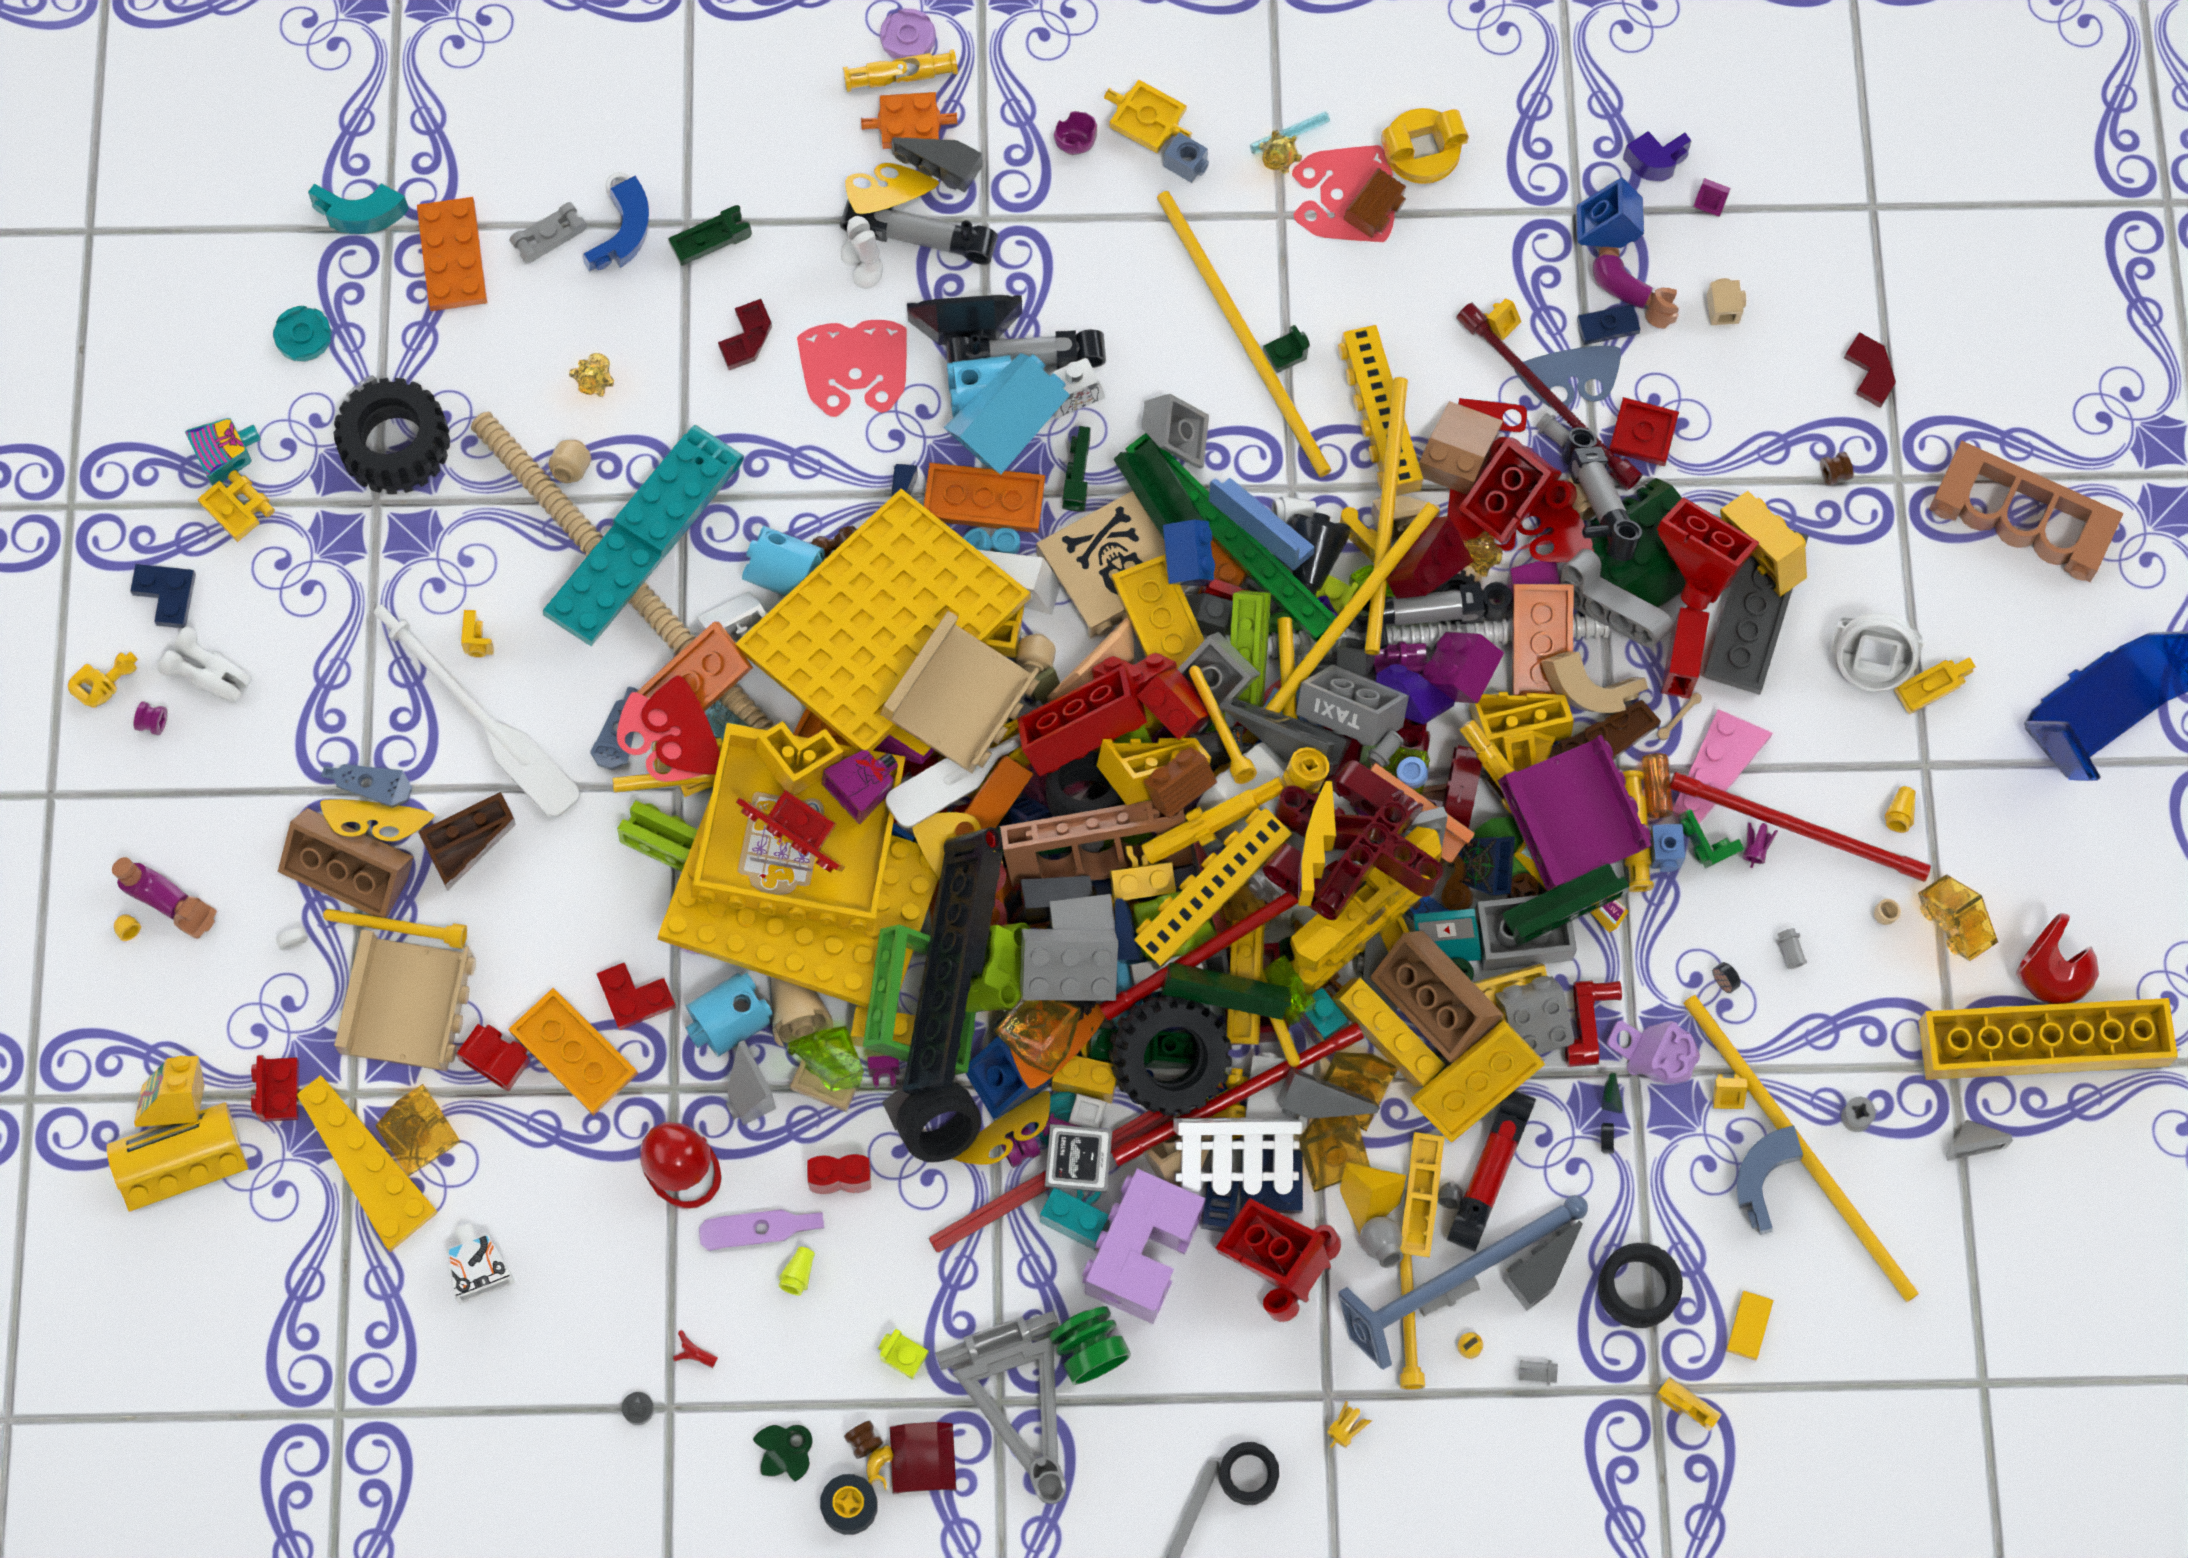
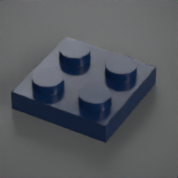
M1241 1149V1172H1242V1150H1243V1149ZM1263 1149L1262 1172H1273V1149ZM1293 1150V1171L1299 1172V1180H1293V1187L1287 1194H1279L1275 1191L1273 1181H1262L1260 1192L1250 1195L1243 1189L1242 1181H1240V1211L1249 1198L1278 1213H1302L1303 1150Z

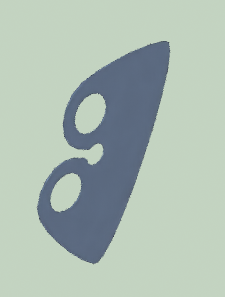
M1608 345L1581 347L1538 356L1524 361L1523 364L1525 363L1528 369H1531L1533 374L1548 389H1552L1555 386L1564 387L1568 396L1563 403L1567 407L1572 403L1575 395L1573 386L1568 382V379L1572 376L1578 378V392L1588 401H1601L1610 394L1619 370L1621 349ZM1516 372L1517 376L1523 382V384L1540 401H1542L1544 404L1552 408V406H1550L1549 403H1547V401H1545L1544 398H1542V396H1540L1539 393H1537L1534 390V388H1532L1529 385V383L1526 382L1527 380H1524V378H1522L1521 375H1519V373ZM1596 379L1602 383L1603 390L1599 395L1592 396L1586 392L1585 384L1588 380Z

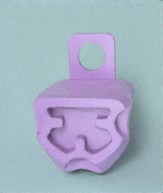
M1617 1021L1607 1039L1609 1048L1629 1060L1627 1069L1631 1075L1642 1074L1655 1082L1676 1084L1688 1081L1692 1076L1695 1064L1700 1059V1054L1692 1035L1673 1021L1648 1026L1642 1033L1624 1021ZM1622 1030L1627 1031L1631 1036V1044L1628 1048H1622L1617 1043V1035Z

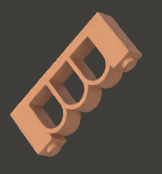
M1962 440L1929 507V510L1934 511L1937 516L1943 519L1956 521L1959 515L1963 523L1971 529L1984 531L1995 527L1997 535L2009 546L2022 548L2033 544L2034 551L2039 558L2054 565L2066 564L2064 571L2070 573L2077 580H2086L2088 582H2091L2097 573L2124 514ZM1978 474L2010 488L1999 511L1992 514H1984L1974 509L1970 503V491ZM2016 491L2047 505L2038 527L2031 531L2018 530L2008 520V507ZM2054 508L2085 522L2075 545L2070 548L2056 547L2046 537V525Z
M1149 800L1131 805H1120L1000 826L1003 852L1012 888L1021 879L1074 877L1081 875L1090 876L1092 880L1110 878L1109 870L1132 866L1125 847L1131 845L1124 842L1121 837L1154 831L1157 832V837L1186 822L1184 808L1171 818H1168L1156 810L1153 801ZM1114 839L1115 842L1111 848L1100 853L1087 852L1080 846V844ZM1132 845L1133 855L1137 857L1138 865L1141 866V856L1144 853L1142 845ZM1191 845L1156 863L1170 861L1173 867L1194 864ZM1072 846L1073 850L1070 855L1059 860L1044 859L1038 853L1039 851Z

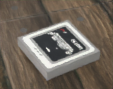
M1050 1124L1045 1187L1107 1193L1112 1130Z

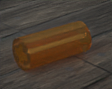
M1663 753L1645 755L1641 758L1642 772L1644 773L1643 783L1647 817H1669L1674 814L1672 790L1669 788L1671 780L1668 755Z

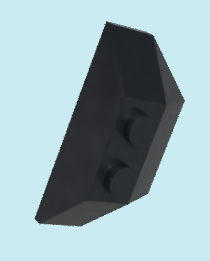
M986 295L907 303L908 322L938 345H946L948 340L955 337L970 338L974 334L979 335L981 340H998L1022 314V295H1014L1013 297L1009 295Z

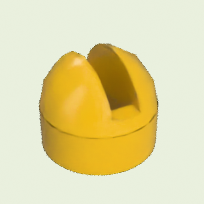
M123 914L114 921L113 928L121 941H129L137 936L141 930V925L131 915Z
M1468 1332L1460 1337L1457 1348L1463 1357L1473 1359L1480 1355L1483 1349V1341L1478 1334ZM1475 1338L1478 1342L1466 1351L1463 1346Z

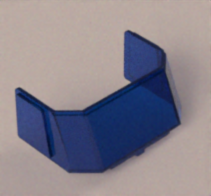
M2188 631L2149 632L2117 647L2112 652H2105L2082 670H2073L2068 674L2069 679L2040 699L2041 703L2031 709L2024 722V729L2069 780L2098 781L2101 776L2091 761V756L2165 702L2188 692Z

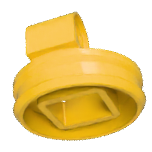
M1427 108L1412 109L1399 115L1381 134V142L1386 160L1392 170L1403 179L1420 184L1434 183L1447 177L1457 166L1462 145L1467 144L1469 138L1460 111L1457 109L1447 110L1442 113ZM1432 133L1439 153L1414 159L1415 150L1411 139Z

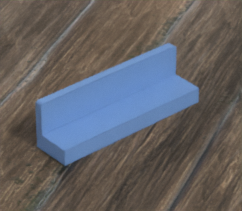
M1214 478L1210 481L1209 501L1293 571L1314 554L1315 547L1234 480L1229 478L1224 483H1221Z

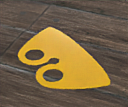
M882 163L876 166L874 174L881 181L887 182L888 185L886 187L879 186L878 181L870 175L856 173L847 177L845 188L853 210L857 214H866L888 209L922 196L935 189L940 182L902 165ZM886 167L894 168L898 171L899 175L896 178H887L881 174V169ZM859 177L865 178L871 182V186L859 188L853 184V180Z
M330 799L320 802L321 810L329 826L337 834L349 837L364 834L369 828L367 822L369 820H376L378 824L373 826L372 829L374 837L383 841H398L424 827L435 816L433 813L401 805L391 808L379 802ZM346 822H356L360 824L361 828L357 832H345L341 826ZM392 826L397 828L399 833L393 837H385L379 831L383 827Z
M958 812L936 813L912 827L919 847L939 880L945 854V841L947 838L956 836L955 829L961 822L971 823L975 831L981 830V826L974 816Z
M1049 1091L1033 1096L978 1133L975 1141L967 1150L952 1159L978 1165L997 1163L1004 1159L1013 1148L1011 1139L1005 1138L1007 1133L1013 1131V1136L1018 1141H1026L1037 1136L1045 1128L1049 1118ZM1031 1122L1039 1124L1034 1133L1027 1136L1021 1134L1023 1127ZM1001 1144L1006 1145V1150L1001 1156L996 1158L989 1157V1152L994 1147Z

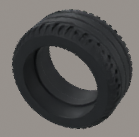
M1090 751L1083 758L1074 759L1062 765L1057 771L1048 773L1046 778V801L1054 817L1125 805V802L1097 767L1098 752ZM1086 780L1098 782L1109 789L1105 795L1093 800L1074 799L1063 792L1070 784Z
M953 1082L952 1088L909 1095L898 1110L896 1125L898 1133L908 1151L919 1160L934 1163L950 1160L967 1150L980 1132L982 1119L979 1108L968 1090L962 1085ZM956 1111L952 1119L944 1126L933 1131L922 1132L925 1125L934 1117L942 1113Z
M1632 1243L1617 1249L1605 1262L1598 1278V1294L1606 1312L1614 1320L1632 1328L1653 1327L1666 1320L1678 1305L1683 1290L1681 1271L1675 1260L1665 1250L1649 1243ZM1630 1262H1642L1654 1267L1660 1273L1665 1283L1666 1294L1663 1301L1657 1307L1637 1309L1629 1306L1620 1298L1615 1288L1614 1278L1617 1270L1622 1265Z

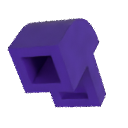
M1647 131L1626 145L1623 160L1641 178L1649 181H1664L1673 177L1676 165L1688 157L1692 140L1684 132L1662 147L1655 137Z

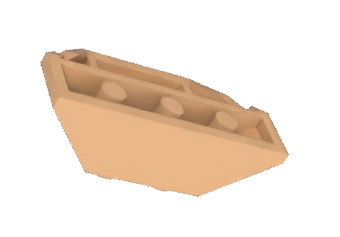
M1128 616L1047 696L1048 703L1094 680L1092 668L1103 662L1106 658L1115 656L1134 665L1133 627Z

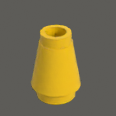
M1902 786L1898 789L1884 816L1886 826L1890 830L1904 833L1909 831V828L1914 825L1916 791L1907 786Z

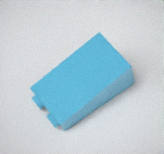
M1020 353L951 419L944 429L985 466L1002 474L1070 394L1063 389L1066 386L1063 380L1054 373L1049 376L1043 370L1046 365L1034 354L1029 357Z

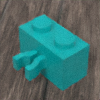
M1054 1187L1040 1213V1223L1096 1250L1095 1246L1101 1232L1106 1231L1109 1225V1214L1091 1206L1099 1200L1102 1192H1095L1092 1196H1088L1086 1202H1083L1084 1193L1082 1190H1077V1197L1075 1198Z

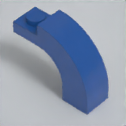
M636 175L610 188V198L621 215L622 225L613 238L584 253V264L589 272L594 269L602 270L608 267L613 259H615L620 268L637 255L644 244L648 231L649 205L645 191Z

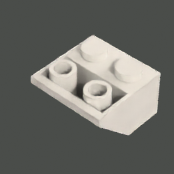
M748 591L698 617L697 620L703 631L714 621L720 622L736 643L767 613L761 603Z

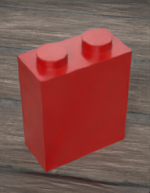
M1680 607L1671 631L1661 694L1690 699L1699 679L1709 612L1695 610L1690 607Z
M1177 668L1157 675L1136 696L1178 740L1198 732L1211 719L1197 689Z

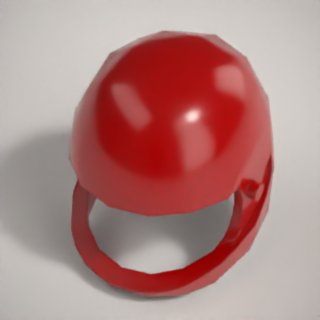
M2059 913L2051 920L2027 951L2016 970V975L2023 986L2038 1000L2046 1004L2075 1003L2083 999L2094 988L2100 975L2097 956L2092 946L2079 952L2068 961L2062 957L2058 948V942L2069 922L2070 915L2066 913Z
M663 1122L651 1128L642 1141L640 1162L644 1175L656 1194L674 1207L682 1209L699 1208L711 1201L720 1188L722 1176L719 1161L712 1148L706 1143V1138L704 1136L701 1137L693 1128L678 1122ZM710 1161L713 1162L715 1172L713 1185L703 1197L694 1201H681L672 1198L664 1191L687 1190L700 1183L708 1172Z

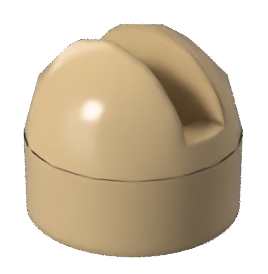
M1883 899L1874 910L1875 919L1882 925L1894 923L1901 914L1900 906L1892 899Z

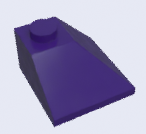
M1392 664L1377 673V683L1409 695L1405 714L1407 719L1424 725L1454 706L1455 701L1418 673L1407 670V667L1403 665Z

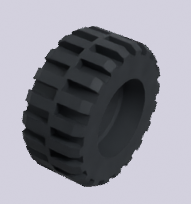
M388 378L379 379L380 383L373 385L370 381L363 384L364 389L360 392L355 389L349 394L351 399L349 402L343 401L339 408L341 415L338 414L334 421L336 430L333 434L336 448L347 472L351 477H355L356 482L361 486L366 487L369 484L371 491L380 493L382 489H386L387 494H397V490L404 489L405 493L413 491V486L419 484L422 487L429 483L427 478L430 475L435 477L441 471L439 463L444 464L447 460L448 454L446 450L450 448V437L444 413L439 402L435 401L434 395L429 390H423L421 385L414 381L409 385L404 378H395V382H389ZM393 418L407 419L419 427L414 441L402 451L382 454L366 447L369 433L375 426L385 420Z
M1159 993L1158 998H1154L1151 995L1142 999L1143 1004L1140 1006L1134 1004L1128 1009L1130 1014L1126 1018L1120 1017L1116 1023L1120 1027L1118 1032H1112L1110 1042L1113 1044V1049L1109 1050V1059L1113 1062V1067H1111L1113 1075L1119 1081L1120 1087L1138 1105H1142L1146 1110L1153 1113L1160 1111L1163 1115L1173 1116L1174 1112L1177 1111L1181 1115L1188 1114L1193 1106L1201 1109L1207 1105L1204 1100L1209 1095L1214 1099L1220 1091L1216 1087L1220 1082L1225 1084L1229 1076L1225 1073V1069L1232 1065V1057L1228 1055V1051L1232 1049L1230 1039L1226 1037L1227 1030L1223 1023L1217 1019V1016L1200 1002L1162 995V993ZM1178 1026L1187 1029L1194 1036L1197 1045L1194 1062L1188 1071L1182 1076L1169 1081H1159L1150 1076L1144 1066V1054L1150 1040L1158 1032L1169 1027Z

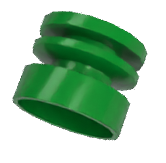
M1101 1306L1078 1313L1067 1319L1049 1334L1052 1344H1060L1056 1348L1058 1355L1074 1354L1064 1363V1368L1073 1385L1083 1384L1117 1368L1131 1357V1352L1123 1336L1107 1338V1335L1117 1326L1115 1320L1106 1321L1111 1316L1108 1306Z

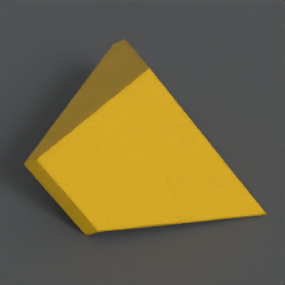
M1533 730L1509 735L1502 738L1499 751L1514 771L1518 772L1547 760L1556 737Z
M1345 1163L1340 1192L1359 1236L1362 1227L1367 1221L1375 1217H1386L1400 1204L1406 1175Z

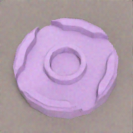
M904 8L898 10V13L893 15L891 13L881 25L880 41L883 50L891 58L898 59L930 53L935 45L936 30L934 24L925 13L917 9Z

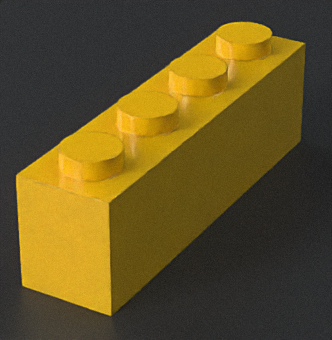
M1360 977L1351 978L1331 998L1352 1023L1357 1022L1363 1035L1414 1087L1426 1086L1445 1066Z

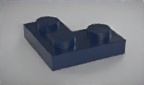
M135 564L130 592L133 596L158 598L154 619L156 626L184 628L187 624L196 573L191 569Z

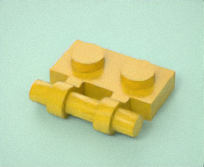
M234 470L228 475V479L232 482L228 488L218 481L197 500L234 540L239 542L260 524L254 516L256 512L261 511L266 517H270L275 509L269 504V499L263 493H258L252 487V482L246 476H241ZM244 494L250 501L243 505L236 497Z

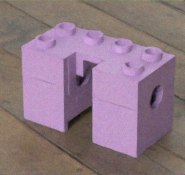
M1137 1168L1133 1177L1128 1175L1121 1189L1122 1195L1120 1199L1122 1202L1121 1204L1115 1203L1110 1212L1108 1220L1112 1221L1108 1232H1101L1095 1248L1099 1249L1095 1261L1092 1259L1088 1260L1082 1274L1084 1277L1082 1283L1085 1284L1086 1295L1154 1324L1172 1284V1281L1169 1279L1174 1269L1142 1255L1143 1249L1149 1238L1185 1254L1204 1213L1206 1198Z

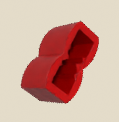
M477 1024L456 1053L458 1060L509 1092L530 1063L529 1057L526 1055L528 1051L515 1041L509 1044L502 1040V1033L493 1026L487 1025L483 1027Z
M859 1154L846 1155L839 1159L826 1155L810 1158L807 1160L809 1190L817 1194H831L840 1189L849 1193H861L871 1189L870 1158Z

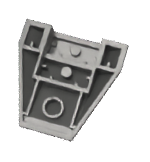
M1238 699L1222 701L1220 706L1287 762L1290 761L1294 752L1300 748H1315L1322 752L1329 762V772L1326 777L1336 773L1352 741V738L1336 734L1331 730Z

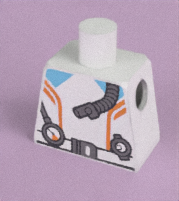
M471 1223L464 1224L455 1229L459 1244L448 1248L447 1256L453 1294L459 1304L515 1283L511 1272L489 1234L477 1237Z

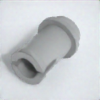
M1546 413L1536 425L1540 429L1539 433H1545L1559 444L1562 449L1565 448L1570 431L1555 420L1556 416L1554 414L1550 416Z
M1388 730L1375 749L1371 748L1368 751L1369 756L1367 760L1371 764L1377 763L1382 768L1384 766L1387 767L1390 764L1389 759L1403 744V738L1395 731Z
M1795 928L1778 933L1779 939L1777 944L1782 946L1788 968L1794 969L1805 965L1807 960L1804 957L1798 940L1800 933H1796Z
M1520 1360L1519 1369H1531L1533 1372H1519V1380L1547 1382V1385H1550V1382L1557 1383L1558 1364H1553L1552 1360H1549L1548 1363Z

